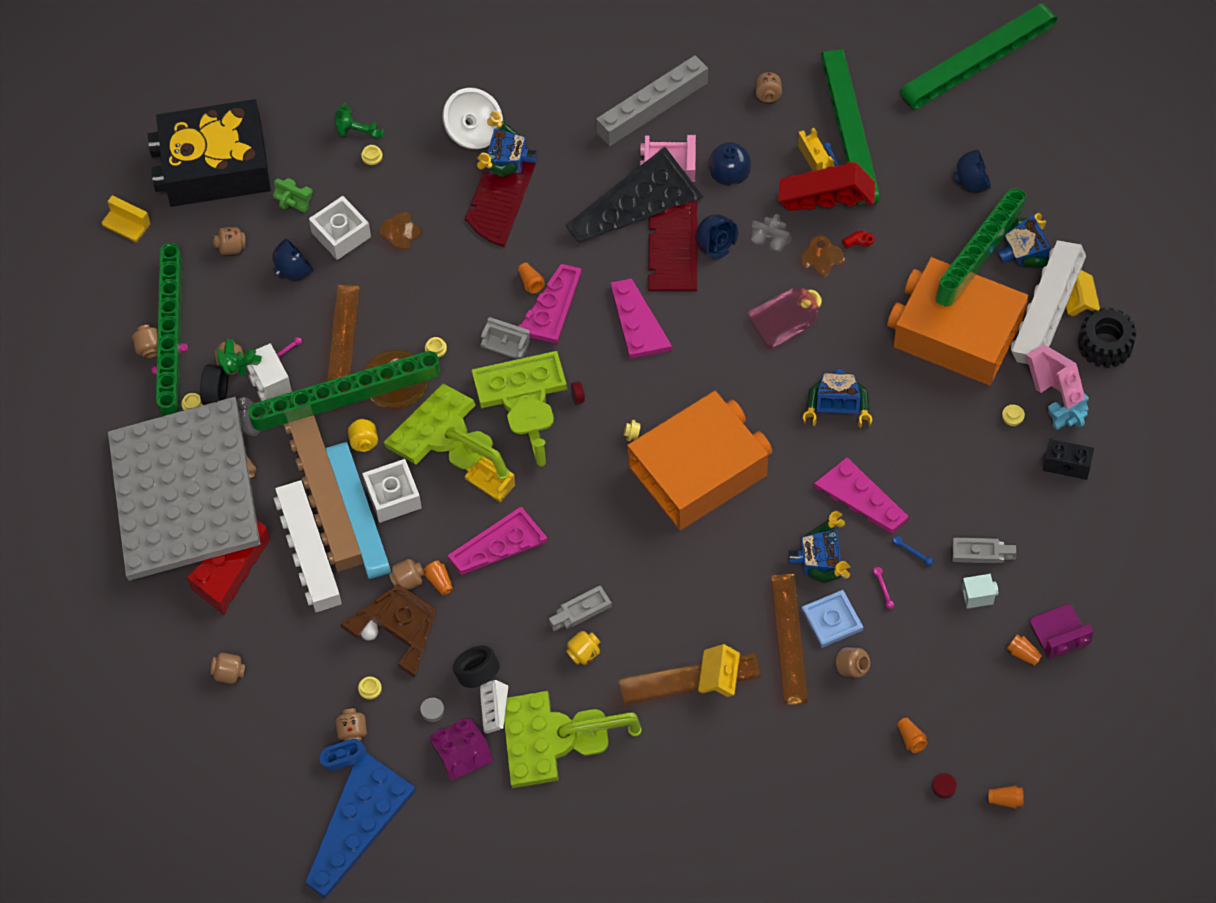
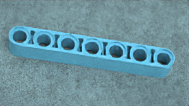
M347 442L325 448L369 580L391 573Z

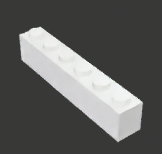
M1057 240L1055 247L1051 249L1048 264L1042 270L1041 281L1035 287L1032 303H1029L1027 306V315L1024 321L1020 323L1019 334L1011 346V352L1017 362L1029 364L1027 354L1043 344L1048 347L1050 346L1086 258L1082 245Z
M302 481L275 488L277 497H274L277 511L282 509L283 516H280L283 529L288 528L290 533L286 535L289 547H294L296 552L292 554L295 566H300L302 570L301 573H298L302 587L307 585L309 591L305 593L308 605H313L315 612L341 605L340 594Z

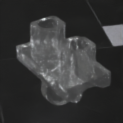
M775 214L773 219L766 217L764 220L766 224L753 221L751 226L753 229L751 238L753 243L763 245L766 236L773 239L770 248L778 252L783 250L786 243L790 244V233L783 231L786 224L780 222V215Z

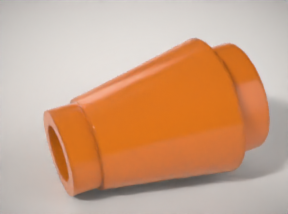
M522 263L518 267V272L526 291L535 294L544 288V278L528 263Z
M439 560L430 563L424 568L425 577L442 596L447 595L454 589L445 565L441 564Z
M1018 634L1007 648L1011 652L1010 655L1033 666L1043 656L1024 636L1021 637Z
M903 718L897 723L907 750H911L912 753H918L927 746V736L909 718Z
M1014 785L989 789V804L1014 809L1023 807L1024 794L1022 787Z

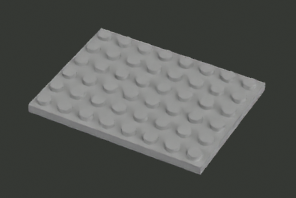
M236 397L108 431L125 572L129 581L261 545Z

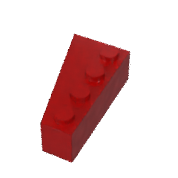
M848 162L844 165L831 166L826 169L809 171L808 173L791 175L780 179L778 201L788 211L815 209L816 205L835 208V204L847 203V206H856V202H866V205H874L875 181L857 162Z
M258 520L257 525L261 545L204 560L187 577L191 590L223 615L228 610L231 600H234L243 580H246L251 567L257 562L270 541L267 527Z

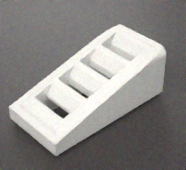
M497 680L487 682L481 685L480 688L483 730L486 734L503 729L508 685Z

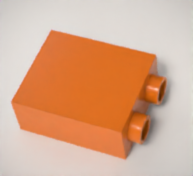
M931 257L924 272L914 269L910 274L905 287V293L911 295L907 304L903 305L897 302L891 311L887 327L895 329L893 347L991 386L1019 330L1020 323L1024 319L1029 295L975 275L952 306H942L936 302L935 296L940 279L951 265Z
M716 390L627 445L628 467L680 531L760 481L768 473V456L773 452L769 441L760 431L751 434L743 424L746 422V417L739 404L733 399L725 402Z

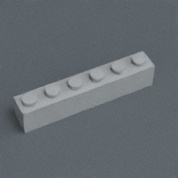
M696 55L596 118L597 134L609 146L615 144L708 83V67Z

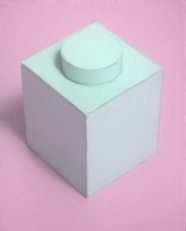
M991 574L963 578L962 592L966 608L994 604L995 595H998V587L996 582H992Z

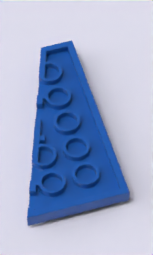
M366 753L362 761L353 765L306 880V885L326 899L416 792L415 787Z

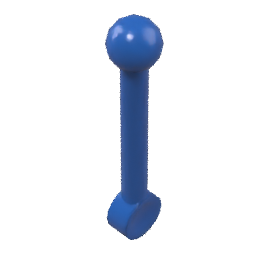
M829 142L824 143L823 147L832 157L835 167L840 166L831 150V144Z
M900 536L893 538L895 546H902L923 560L927 566L933 564L932 558L925 557L902 542Z

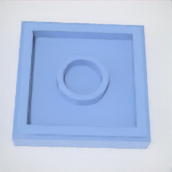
M843 590L801 608L821 648L863 631V626Z

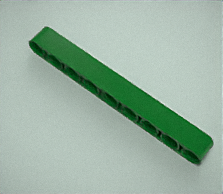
M1044 3L1039 4L907 83L901 89L900 95L914 110L918 109L1050 30L1056 24L1058 17Z
M842 48L822 51V65L846 163L857 162L875 181L874 203H878L879 190L844 50ZM856 202L857 205L866 204V202Z
M1016 188L1008 190L939 281L935 296L938 304L952 306L1015 221L1020 217L1026 199L1024 191Z
M166 243L160 250L156 401L162 417L179 412L183 261L179 247L175 243Z
M426 351L254 403L248 410L251 425L255 430L263 431L432 380L440 374L439 357L435 352Z

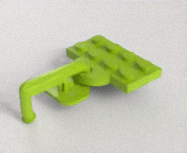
M554 351L472 369V376L481 408L503 404L509 412L507 417L510 429L516 434H529L536 463L538 466L544 467L546 464L545 440L540 438L538 431L551 427L554 422L551 407L545 403L546 394L567 390L558 352Z
M442 384L384 441L387 449L415 465L430 450L437 452L449 451L451 464L460 469H469L482 457H485L493 462L497 470L496 476L499 479H506L509 476V470L506 468L500 453L492 448V439L480 431L467 433V427L463 418L476 406L474 400L445 384Z
M548 691L507 698L504 723L512 788L559 781L557 758L565 756L572 749L584 756L604 752L609 744L607 729L629 725L628 732L630 735H640L642 729L637 715L631 712L605 717L602 711L592 709L578 712L571 720L567 715L560 712H551Z

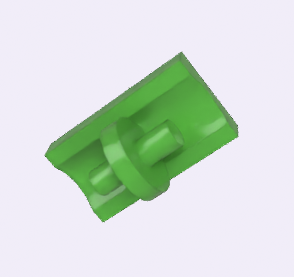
M277 178L274 181L275 191L273 198L280 201V208L287 209L291 206L304 213L308 211L309 201L312 199L313 192L311 188L305 186L300 189L296 187L295 181L290 178L284 181Z

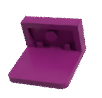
M1070 604L1037 615L1030 620V625L1048 659L1063 656L1072 650L1086 647L1091 643L1094 633L1090 624L1082 626Z
M471 718L459 720L456 724L438 730L429 737L431 744L442 759L450 781L493 762L486 739Z

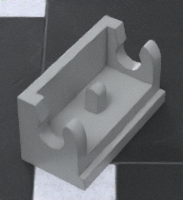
M489 317L481 335L483 338L481 347L515 359H522L530 343V331Z

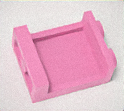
M687 135V142H650L649 136H645V143H641V156H645V160H640V165L660 149L666 147L690 180L695 182L696 135Z
M1045 344L1026 355L1037 391L1042 393L1052 386L1061 392L1064 405L1068 409L1085 399L1075 362Z

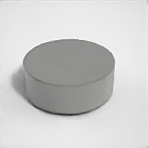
M437 698L426 699L421 704L422 717L428 722L439 721L444 715L443 703Z

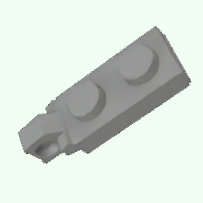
M953 538L952 562L1003 563L1004 560L1016 559V545H1004V542L999 541V539Z
M598 586L562 604L561 608L557 610V614L549 618V625L553 631L564 626L566 629L571 626L574 627L611 608L612 602L603 588Z

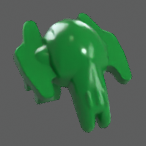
M343 103L336 111L334 123L340 136L347 137L346 131L353 128V130L368 133L376 139L383 137L385 130H377V123L365 125L356 121L353 122L351 117L352 110L346 103Z
M233 339L226 340L224 354L220 348L217 349L219 365L226 374L239 371L240 376H244L246 365L257 366L262 359L261 356L255 355L256 350L248 349L245 357L240 351L235 354Z

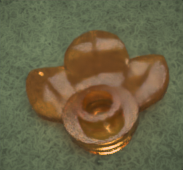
M409 212L398 213L393 219L385 220L380 226L381 236L390 240L392 245L399 249H409L411 247L410 241L417 239L423 230L419 226L410 223L411 213Z
M822 235L815 236L811 240L810 247L803 252L801 257L803 267L814 265L817 272L823 277L829 274L833 264L844 265L845 262L842 250L832 245L830 240ZM817 243H823L824 248H819Z

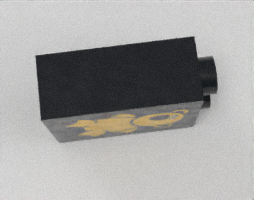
M256 99L156 114L158 131L147 133L151 158L161 157L162 166L151 167L155 192L166 191L171 207L271 191L262 124Z

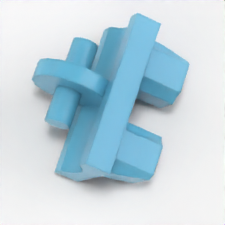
M1085 393V399L1070 409L1065 406L1062 407L1058 402L1049 405L1048 414L1053 419V427L1056 430L1065 425L1070 427L1074 424L1078 428L1085 425L1084 418L1088 416L1087 401L1089 400Z

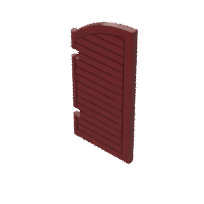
M524 162L522 172L505 177H499L494 173L483 171L470 204L476 208L475 210L468 209L464 219L481 237L491 243L505 247L536 163Z
M688 202L680 206L670 207L666 211L649 218V230H656V234H649L648 270L655 271V274L648 275V291H697V243L695 238L697 230V202Z

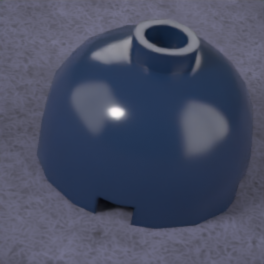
M736 143L719 145L713 150L709 159V170L712 178L723 185H731V183L736 182L740 184L746 180L751 172V160L747 150Z
M976 149L964 154L958 160L957 171L954 172L957 184H962L967 191L974 193L991 189L990 179L986 174V166L980 151Z
M710 215L699 224L695 235L696 243L706 255L714 259L722 258L730 252L727 249L731 244L735 245L738 237V226L731 219L723 215Z
M285 238L273 252L272 261L275 264L273 270L280 278L286 277L291 281L302 280L314 269L289 239Z

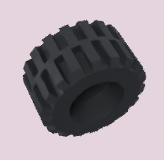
M1104 307L1100 308L1099 312L1097 310L1092 311L1091 315L1088 314L1081 325L1078 338V348L1082 350L1081 355L1084 358L1088 357L1087 361L1089 363L1095 362V366L1098 367L1100 365H1104L1105 368H1110V365L1117 367L1119 362L1123 364L1131 356L1136 339L1134 322L1130 321L1128 315L1124 316L1123 311L1118 310L1116 312L1114 308L1105 310ZM1110 334L1117 339V341L1106 342L1101 340L1097 335Z

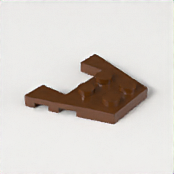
M398 584L375 599L373 603L359 610L354 616L344 620L340 627L358 638L372 620L410 647L397 666L412 677H415L436 609Z

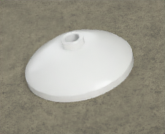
M464 88L456 91L448 98L443 108L442 119L446 132L454 142L464 148L478 150L490 146L494 128L497 129L496 125L491 127L487 124V119L491 117L490 113L498 111L502 116V112L495 99L485 91L476 88ZM465 120L470 122V126L465 123Z

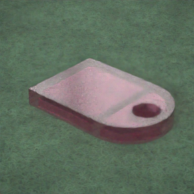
M793 288L750 311L748 315L770 350L810 327L818 316L819 308L811 292L802 288ZM803 301H811V305L808 308L800 307Z

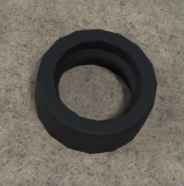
M208 364L204 367L200 383L202 405L217 403L226 398L228 377L220 365Z
M476 646L466 650L457 657L453 664V671L459 683L467 688L486 684L495 677L500 668L493 650L488 646Z

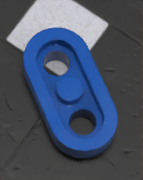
M350 739L326 747L321 752L319 760L325 769L334 771L362 761L366 755V747L360 740Z

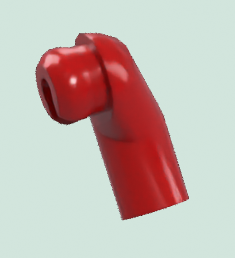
M860 230L842 239V244L846 249L855 244L871 246L875 242L873 234Z

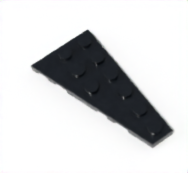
M663 147L565 226L574 238L580 242L664 212L670 207L680 206L703 198V195L668 149Z

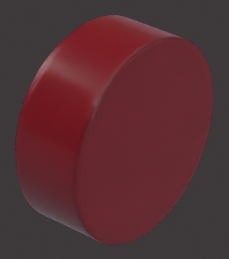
M580 382L571 383L570 388L574 404L584 403L585 396L582 384Z
M949 774L937 775L932 785L934 794L942 799L952 797L957 787L956 780Z

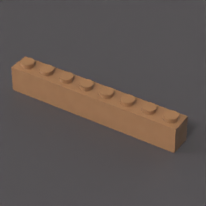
M314 415L283 424L286 434H291L292 440H289L292 452H297L299 457L295 459L298 470L304 471L305 476L301 477L305 490L310 489L309 503L311 508L316 507L317 514H314L317 526H322L324 532L320 533L324 546H329L330 551L327 552L330 565L335 564L337 572L362 565V555Z

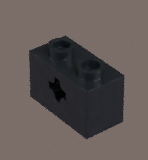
M1050 439L1043 471L1088 480L1094 448Z

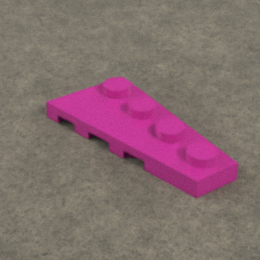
M561 264L548 282L547 288L536 299V304L525 315L522 324L518 326L529 330L530 338L558 344L582 275V268Z
M632 278L611 282V290L629 358L633 359L672 351L671 343Z
M845 458L814 483L815 489L823 490L837 502H843L849 506V509L863 514L867 517V520L891 534L909 520V516L848 458Z
M519 507L450 553L448 560L461 575L545 544L548 542V538L526 511Z

